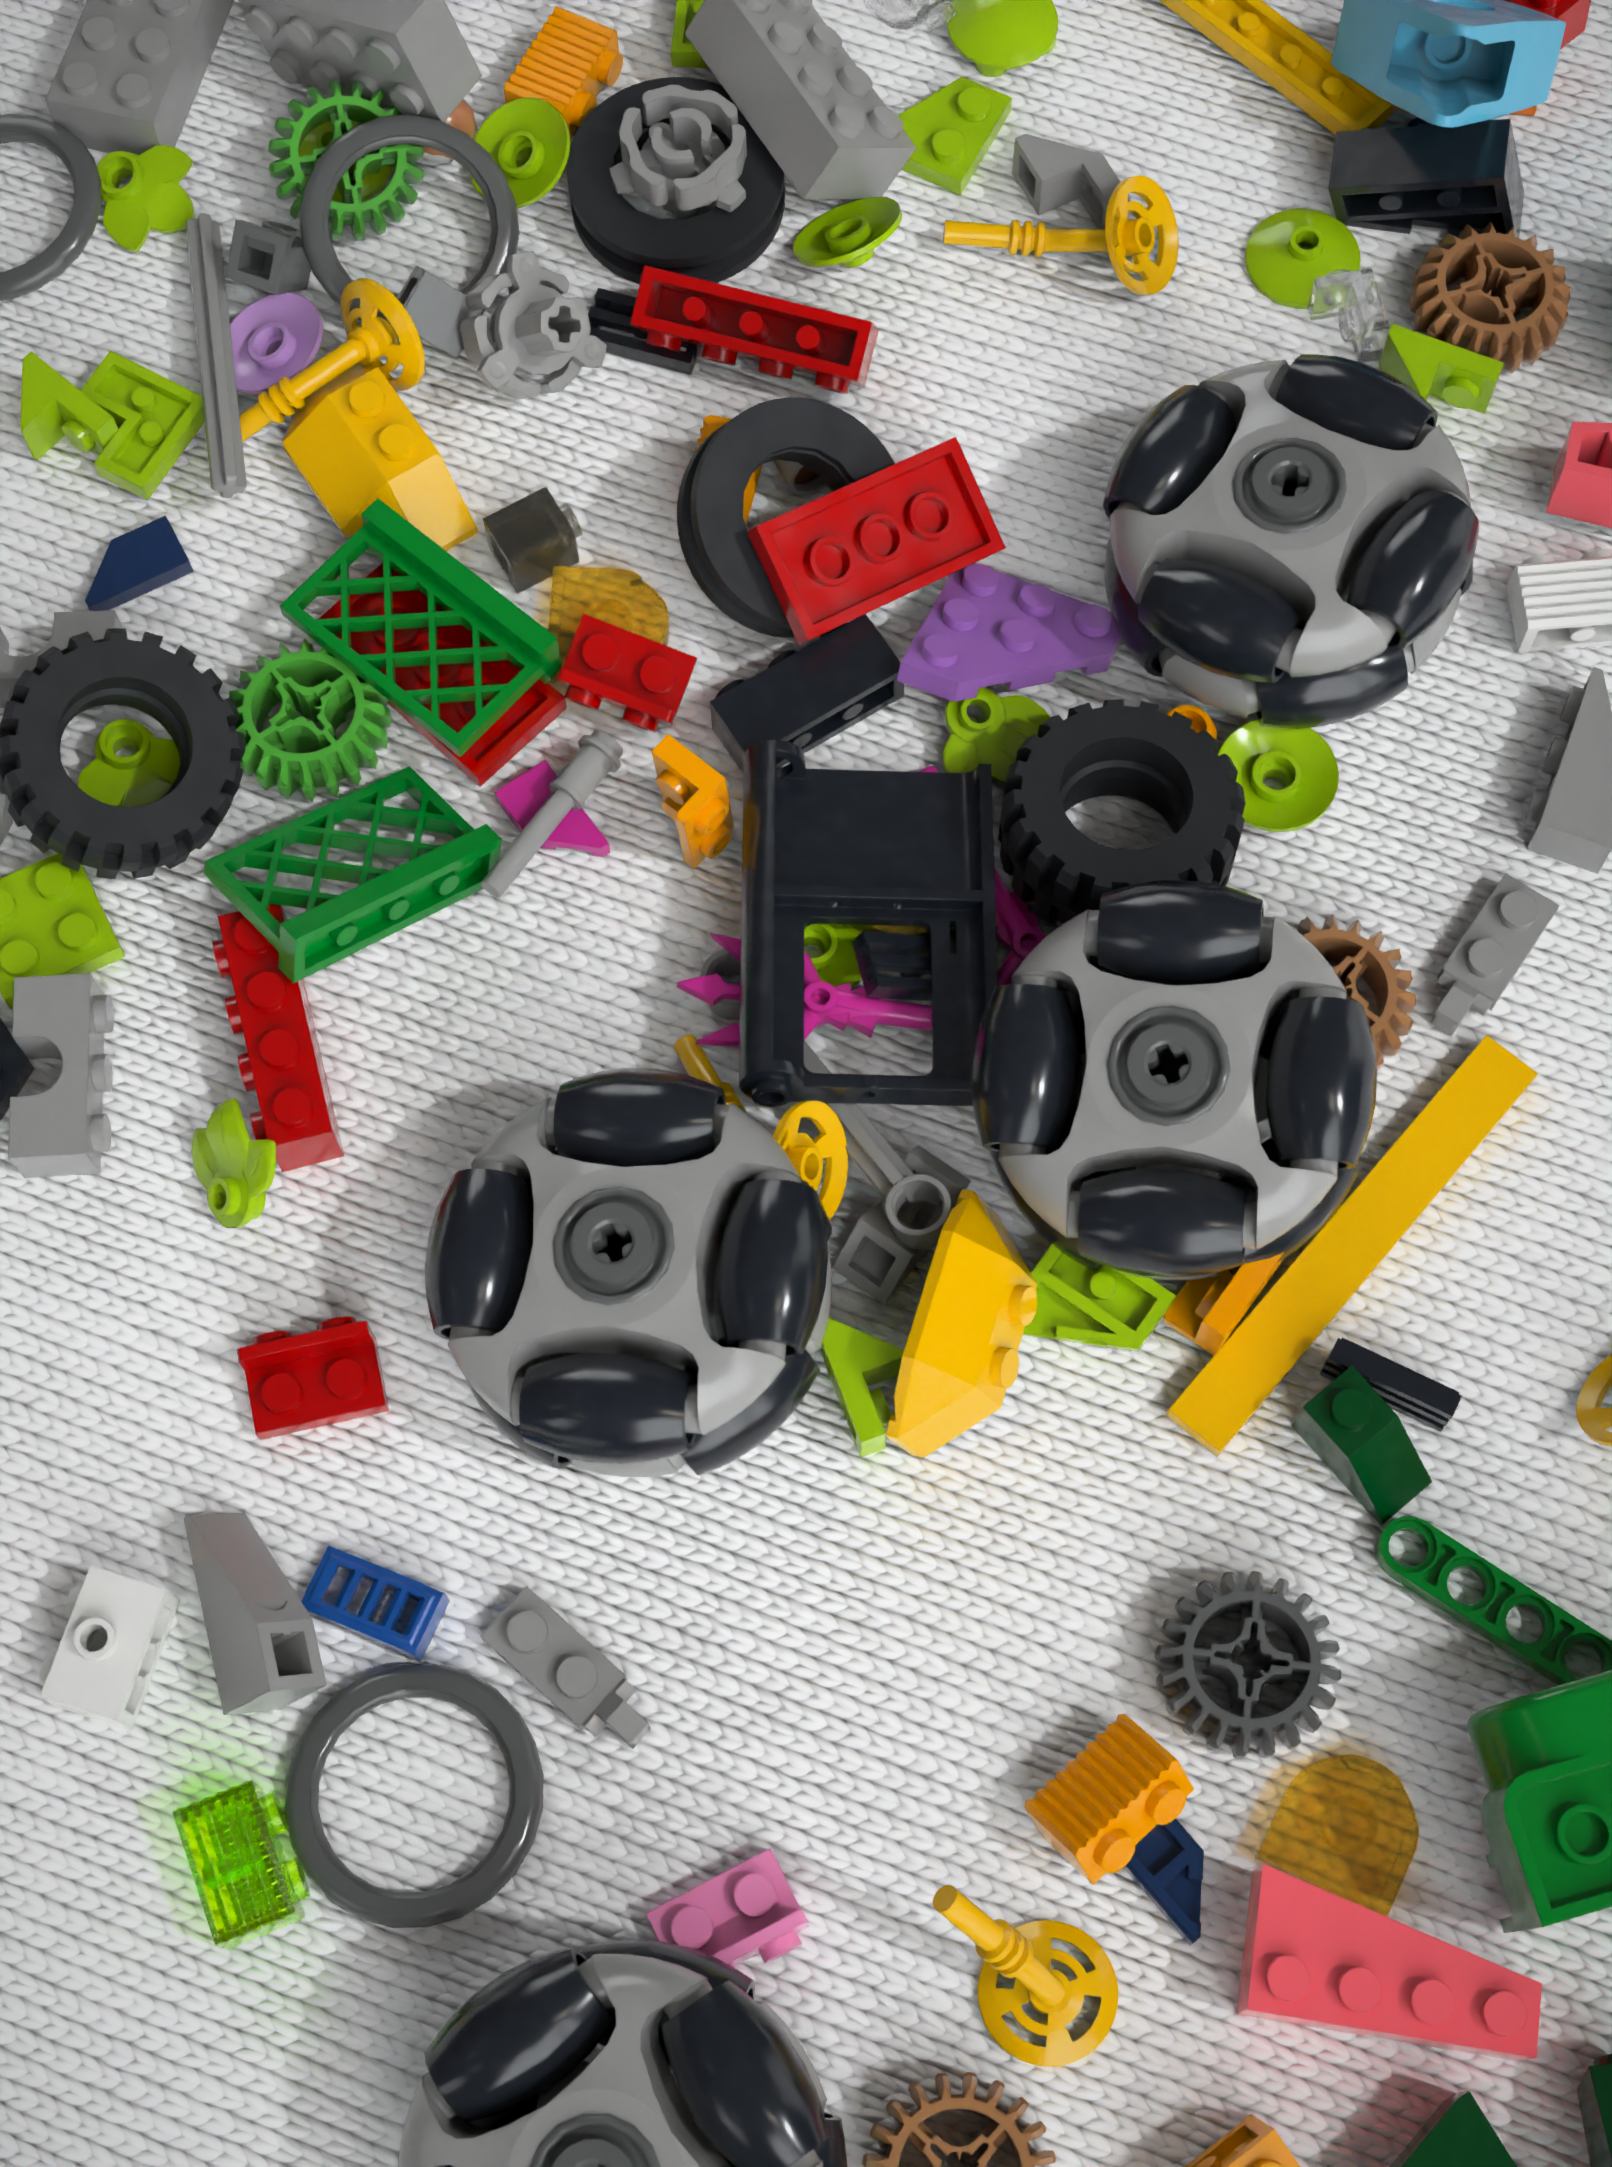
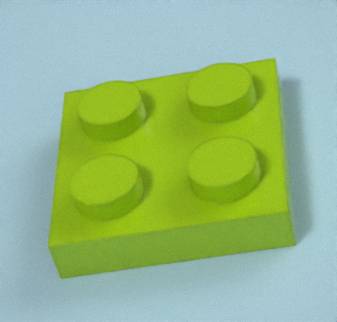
M58 853L0 878V992L10 1009H13L15 977L86 974L126 957L84 866L80 865L78 872L61 865L63 856Z

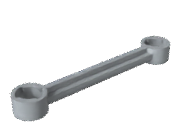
M725 949L719 950L706 960L701 969L700 977L717 973L720 977L724 975L727 979L731 976L740 975L741 962ZM723 999L714 1006L709 1005L714 1013L724 1019L740 1020V1001ZM804 1040V1065L807 1070L813 1073L832 1074ZM825 1103L836 1113L842 1124L847 1141L845 1148L848 1155L886 1200V1215L894 1236L901 1243L912 1249L925 1250L936 1247L941 1230L953 1209L946 1187L932 1176L914 1175L856 1103ZM905 1201H908L910 1205L919 1201H928L937 1207L943 1204L942 1214L938 1221L924 1229L917 1230L904 1227L897 1218L898 1210Z

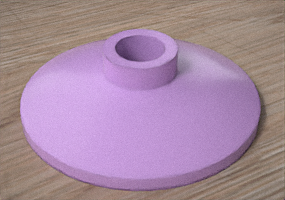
M296 293L271 294L250 304L230 323L237 391L249 395H258L262 391L268 392V387L273 383L279 385L278 380L283 376L291 379L309 366L320 347L323 335L321 315L310 300Z

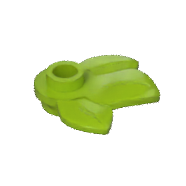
M156 145L140 155L125 151H114L104 156L98 163L97 168L101 178V198L106 202L103 224L109 235L125 250L138 252L145 243L151 228L160 233H176L185 229L188 219L195 218L193 202L187 192L178 184L184 179L193 164V160L186 153L173 146ZM132 177L127 185L119 188V184L124 178Z
M986 687L978 688L976 698L956 702L948 700L944 710V720L950 736L942 752L946 773H966L977 768L979 763L991 764L992 779L1005 785L1009 767L1012 763L1016 762L1019 747L1027 737L1037 736L1039 726L1051 717L1045 709L1027 697L1012 695L999 698L992 690ZM970 705L980 707L985 713V722H973L968 717L967 707Z
M115 720L109 723L98 735L95 742L96 759L88 764L80 773L78 787L92 798L109 805L137 807L153 803L170 790L177 778L180 762L177 747L172 739L155 738L147 727L134 720ZM123 747H133L137 750L136 754L129 757H118L116 755L118 750Z
M227 1099L213 1111L206 1128L195 1129L191 1154L197 1178L207 1190L208 1206L217 1221L226 1228H241L250 1221L257 1219L264 1210L266 1191L270 1188L275 1174L276 1143L269 1139L251 1141L238 1100Z

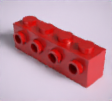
M646 265L643 268L630 323L638 330L648 333L646 344L666 347L676 352L680 351L682 341L704 347L702 358L731 366L736 365L738 356L759 361L758 372L787 380L792 379L794 370L815 375L814 386L842 394H848L850 384L865 388L879 332L874 323Z
M270 904L269 913L280 924L288 920L282 905ZM240 911L218 916L222 939L212 941L221 977L231 976L235 995L226 997L225 1005L234 1035L243 1033L248 1053L237 1055L246 1091L256 1090L260 1111L250 1113L255 1140L269 1139L275 1141L276 1162L282 1172L344 1157L304 979L294 984L278 968L279 952Z

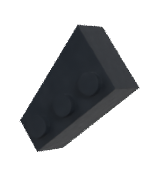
M1511 119L1486 120L1454 128L1424 123L1408 127L1363 128L1355 131L1336 132L1328 190L1336 218L1345 226L1410 234L1412 225L1446 229L1447 233L1459 238L1460 232L1464 230L1467 224L1478 234H1482L1483 229L1491 222L1496 233L1505 234L1515 225L1516 235L1519 238L1524 188Z

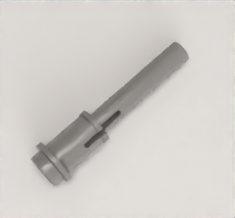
M594 730L591 735H583L578 741L579 751L555 781L553 780L549 784V789L552 792L550 797L481 881L482 887L489 894L500 898L571 809H581L585 805L584 802L608 772L615 773L621 767L619 758L623 755V749L614 738L600 730Z

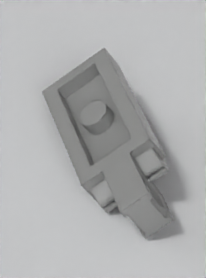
M1505 873L1437 977L1438 981L1435 987L1447 993V995L1437 1008L1430 1024L1452 1037L1470 1008L1483 1016L1488 1009L1492 1011L1560 905Z
M528 1586L517 1595L480 1636L490 1648L581 1731L585 1728L596 1737L607 1725L632 1749L650 1731L649 1723L627 1703L637 1690L627 1681L626 1675Z

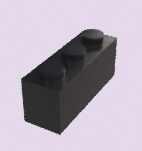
M864 614L821 634L817 641L799 651L789 650L783 652L771 661L766 670L746 681L743 679L735 680L723 687L715 699L710 701L712 730L743 774L746 750L753 744L761 741H788L798 745L806 753L903 697L904 683L897 681L900 660L868 616ZM776 757V768L789 763L786 759Z

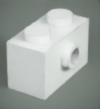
M90 1565L84 1581L78 1580L68 1595L64 1609V1618L69 1621L60 1645H53L43 1660L39 1673V1683L43 1685L40 1697L56 1707L132 1730L180 1600L166 1588Z

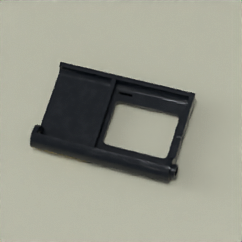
M766 740L753 744L746 750L744 755L739 1029V1088L741 1092L751 1097L756 1104L767 1107H777L788 1102H801L805 1100L823 1103L973 1106L971 1088L973 1051L984 1012L995 987H998L991 764L979 763L977 768L966 773L806 769L805 753L798 745L782 740ZM776 757L786 759L790 764L776 768ZM811 924L918 926L927 930L930 936L932 1071L924 1076L813 1073L807 1070L804 1065V930L807 926ZM950 927H955L954 931H950Z

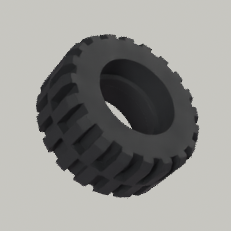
M107 628L104 639L94 641L89 632L69 638L67 648L60 651L57 647L52 646L38 656L36 667L32 671L25 670L14 685L10 701L6 702L0 725V792L8 796L10 801L8 812L17 827L26 825L31 831L30 842L44 854L51 848L63 856L61 865L78 872L80 865L96 868V877L116 879L118 872H131L133 878L136 879L152 876L157 867L165 865L171 869L183 863L190 852L196 848L200 850L211 839L217 827L226 816L232 805L233 798L240 787L244 771L240 768V763L245 754V739L243 733L236 731L235 725L240 715L234 700L222 699L219 691L223 682L211 668L202 674L193 666L197 655L182 645L179 646L175 654L160 648L163 636L145 631L142 641L127 640L126 628ZM123 705L138 709L157 720L172 737L180 757L178 775L170 790L159 800L137 807L109 805L83 792L66 773L60 756L62 735L74 716L96 706Z
M1124 699L1104 700L1103 707L1092 709L1090 703L1070 708L1067 719L1063 720L1060 715L1053 716L1039 726L1037 736L1032 735L1025 739L1017 750L1016 762L1010 765L1006 777L998 840L1001 842L1000 859L1003 870L1008 875H1013L1011 887L1022 901L1026 903L1032 899L1035 901L1033 911L1035 915L1050 925L1055 920L1065 923L1087 909L1099 910L1103 893L1137 883L1181 880L1201 881L1222 886L1227 885L1245 821L1242 817L1245 808V796L1243 787L1236 782L1238 771L1231 758L1227 754L1217 755L1220 743L1206 730L1203 729L1197 733L1191 729V719L1174 711L1172 716L1158 712L1159 705L1141 701L1140 707L1124 706ZM1094 797H1127L1140 801L1156 810L1169 823L1175 835L1167 841L1150 848L1138 850L1115 849L1099 844L1082 834L1071 823L1065 812L1074 805Z

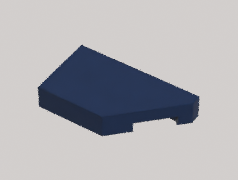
M166 515L111 540L85 599L90 611L111 610L194 572Z
M1175 1818L1168 1824H1157L1135 1845V1852L1131 1860L1123 1868L1191 1946L1201 1937L1200 1910L1204 1850Z

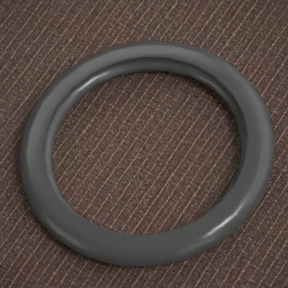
M0 115V144L9 142L33 143L47 148L58 156L70 173L74 186V204L70 218L61 233L42 253L23 265L0 272V301L12 300L39 290L60 276L83 252L95 231L101 211V178L92 154L78 137L63 126L32 115Z
M413 114L381 116L358 124L342 134L328 146L315 162L302 194L299 215L302 247L314 276L329 297L339 306L344 288L354 280L351 279L339 262L331 242L328 220L331 199L340 179L354 162L370 151L388 145L412 143L434 148L452 157L470 173L483 193L489 209L491 226L488 252L479 272L460 292L468 296L484 279L507 272V258L509 255L517 253L520 234L517 204L508 180L490 153L467 133L441 120ZM360 298L353 299L350 305V312L360 306ZM378 309L376 317H382L390 324L387 318Z
M400 1664L371 1672L339 1690L313 1716L296 1744L285 1784L284 1815L291 1847L306 1876L326 1898L361 1920L391 1928H427L455 1920L490 1901L516 1875L534 1844L543 1812L544 1774L536 1742L522 1716L496 1688L466 1671L439 1664ZM402 1698H434L453 1703L474 1715L492 1733L504 1755L510 1779L508 1811L503 1829L490 1852L471 1872L449 1885L425 1892H395L374 1886L353 1874L335 1855L323 1831L318 1808L319 1782L325 1762L340 1735L365 1713L381 1704Z

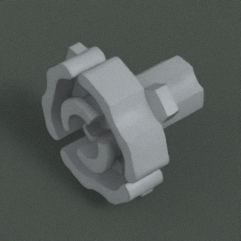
M667 85L648 90L643 94L642 103L644 122L647 127H651L649 128V138L644 143L641 151H639L636 144L642 135L640 109L632 107L625 110L619 131L622 162L609 168L612 184L617 194L636 192L653 206H663V210L670 211L677 219H687L700 215L703 210L711 207L712 202L716 207L731 213L746 199V191L738 182L747 157L746 130L738 124V113L735 104L712 90L696 91L686 89L680 85ZM665 118H670V124H666L659 121ZM711 124L720 127L726 136L732 140L730 147L726 151L722 141L712 131Z
M534 251L509 255L506 273L484 279L469 293L467 297L468 306L473 311L489 308L498 292L504 288L509 289V295L502 300L500 306L495 309L491 316L490 333L493 343H497L495 349L491 346L487 337L486 315L465 318L460 324L465 354L471 362L478 366L477 373L491 390L494 389L497 392L519 400L532 398L539 394L563 391L579 374L581 367L601 368L607 345L596 336L590 335L591 327L585 301L580 297H563L561 294L567 293L569 289L568 279L564 275L541 267ZM519 370L527 375H550L538 383H528L518 379L514 372Z

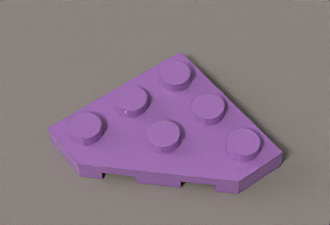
M973 563L952 573L900 662L897 681L956 702L976 698L978 688L1004 683L1007 689L1011 691L1051 683L1057 672L1080 668L1085 676L1106 672L1123 638L1115 624L1112 612L1106 608L1095 604H1088L1052 591L1046 586L1032 584L1001 573L990 566Z

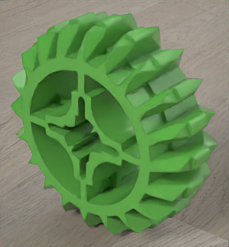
M330 81L328 98L326 99L323 98L318 89L312 86L306 92L310 108L302 102L292 99L288 103V111L293 120L283 117L277 118L275 130L283 138L271 139L268 151L281 159L269 164V175L277 179H286L276 188L278 199H289L297 196V199L290 207V215L294 219L299 218L303 188L307 182L305 176L310 175L315 162L335 139L353 128L351 121L364 123L381 116L402 115L394 105L386 112L381 109L385 95L381 89L375 91L372 94L371 100L368 101L361 98L363 87L359 81L353 82L350 96L342 95L341 86L338 81ZM331 121V142L325 147L313 149L312 155L299 157L298 151L305 137L317 126ZM394 144L370 151L356 161L351 184L349 173L346 171L337 185L342 203L331 200L328 219L332 223L331 239L340 240L343 225L351 226L352 236L355 241H362L365 236L364 223L369 222L377 235H382L386 232L387 228L383 213L397 223L404 219L405 211L399 202L413 205L417 200L418 193L409 184L421 183L424 177V170L411 164L423 158L424 149L422 146L417 144ZM393 166V178L385 190L376 197L362 202L361 191L363 186L361 180L368 175L379 173L381 167Z
M305 638L301 644L300 652L290 653L289 649L280 643L278 649L279 658L270 661L268 658L258 654L256 664L259 672L256 674L240 670L239 681L242 689L229 691L228 698L234 700L240 715L235 725L236 731L244 734L245 754L240 763V767L244 770L243 772L248 776L255 774L258 785L264 788L265 791L277 784L280 795L284 796L287 800L298 787L302 788L305 798L313 802L319 787L326 786L328 792L337 797L339 781L346 778L349 782L359 786L361 775L358 767L376 769L378 758L374 750L387 749L389 739L384 729L391 727L392 723L390 710L386 707L388 699L324 648L319 652H315L312 643L308 642ZM280 701L282 704L280 711L269 720L271 726L263 731V726L269 712ZM355 708L350 726L337 740L335 736L336 729L347 720L345 714ZM296 710L299 711V713L302 716L298 717ZM319 723L321 730L315 724Z

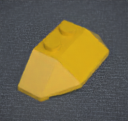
M357 363L306 397V405L296 410L282 442L283 448L344 536L351 538L364 525L361 513L377 498L445 551L478 533L477 526L440 453L379 367L370 363L367 365Z
M961 1190L957 1205L951 1210L941 1230L901 1360L894 1394L895 1413L889 1419L886 1437L911 1456L926 1457L1001 1408L1006 1388L1011 1387L1017 1377L1019 1368L1017 1352L1024 1328L1032 1322L1037 1309L1036 1288L1038 1284L998 1214L975 1191Z

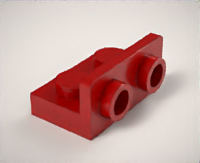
M583 613L563 668L560 667L556 680L559 685L567 687L564 698L597 711L603 701L623 709L624 713L621 720L655 733L658 724L669 728L672 727L697 658Z
M348 1316L331 1318L319 1323L317 1331L292 1336L288 1331L268 1332L253 1338V1345L237 1349L238 1362L246 1375L255 1434L260 1440L389 1411L377 1341L367 1321L356 1322L354 1317Z

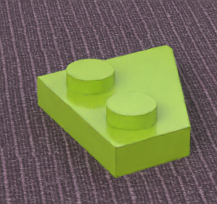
M960 77L902 112L898 116L903 123V130L916 146V149L901 170L961 196L1011 113L1012 98L967 78Z
M1051 1244L1031 1272L1038 1284L1036 1288L1037 1309L1032 1322L1025 1326L1023 1335L1139 1352L1175 1301L1176 1295L1148 1277L1118 1271L1104 1265L1099 1270L1094 1271L1065 1255Z

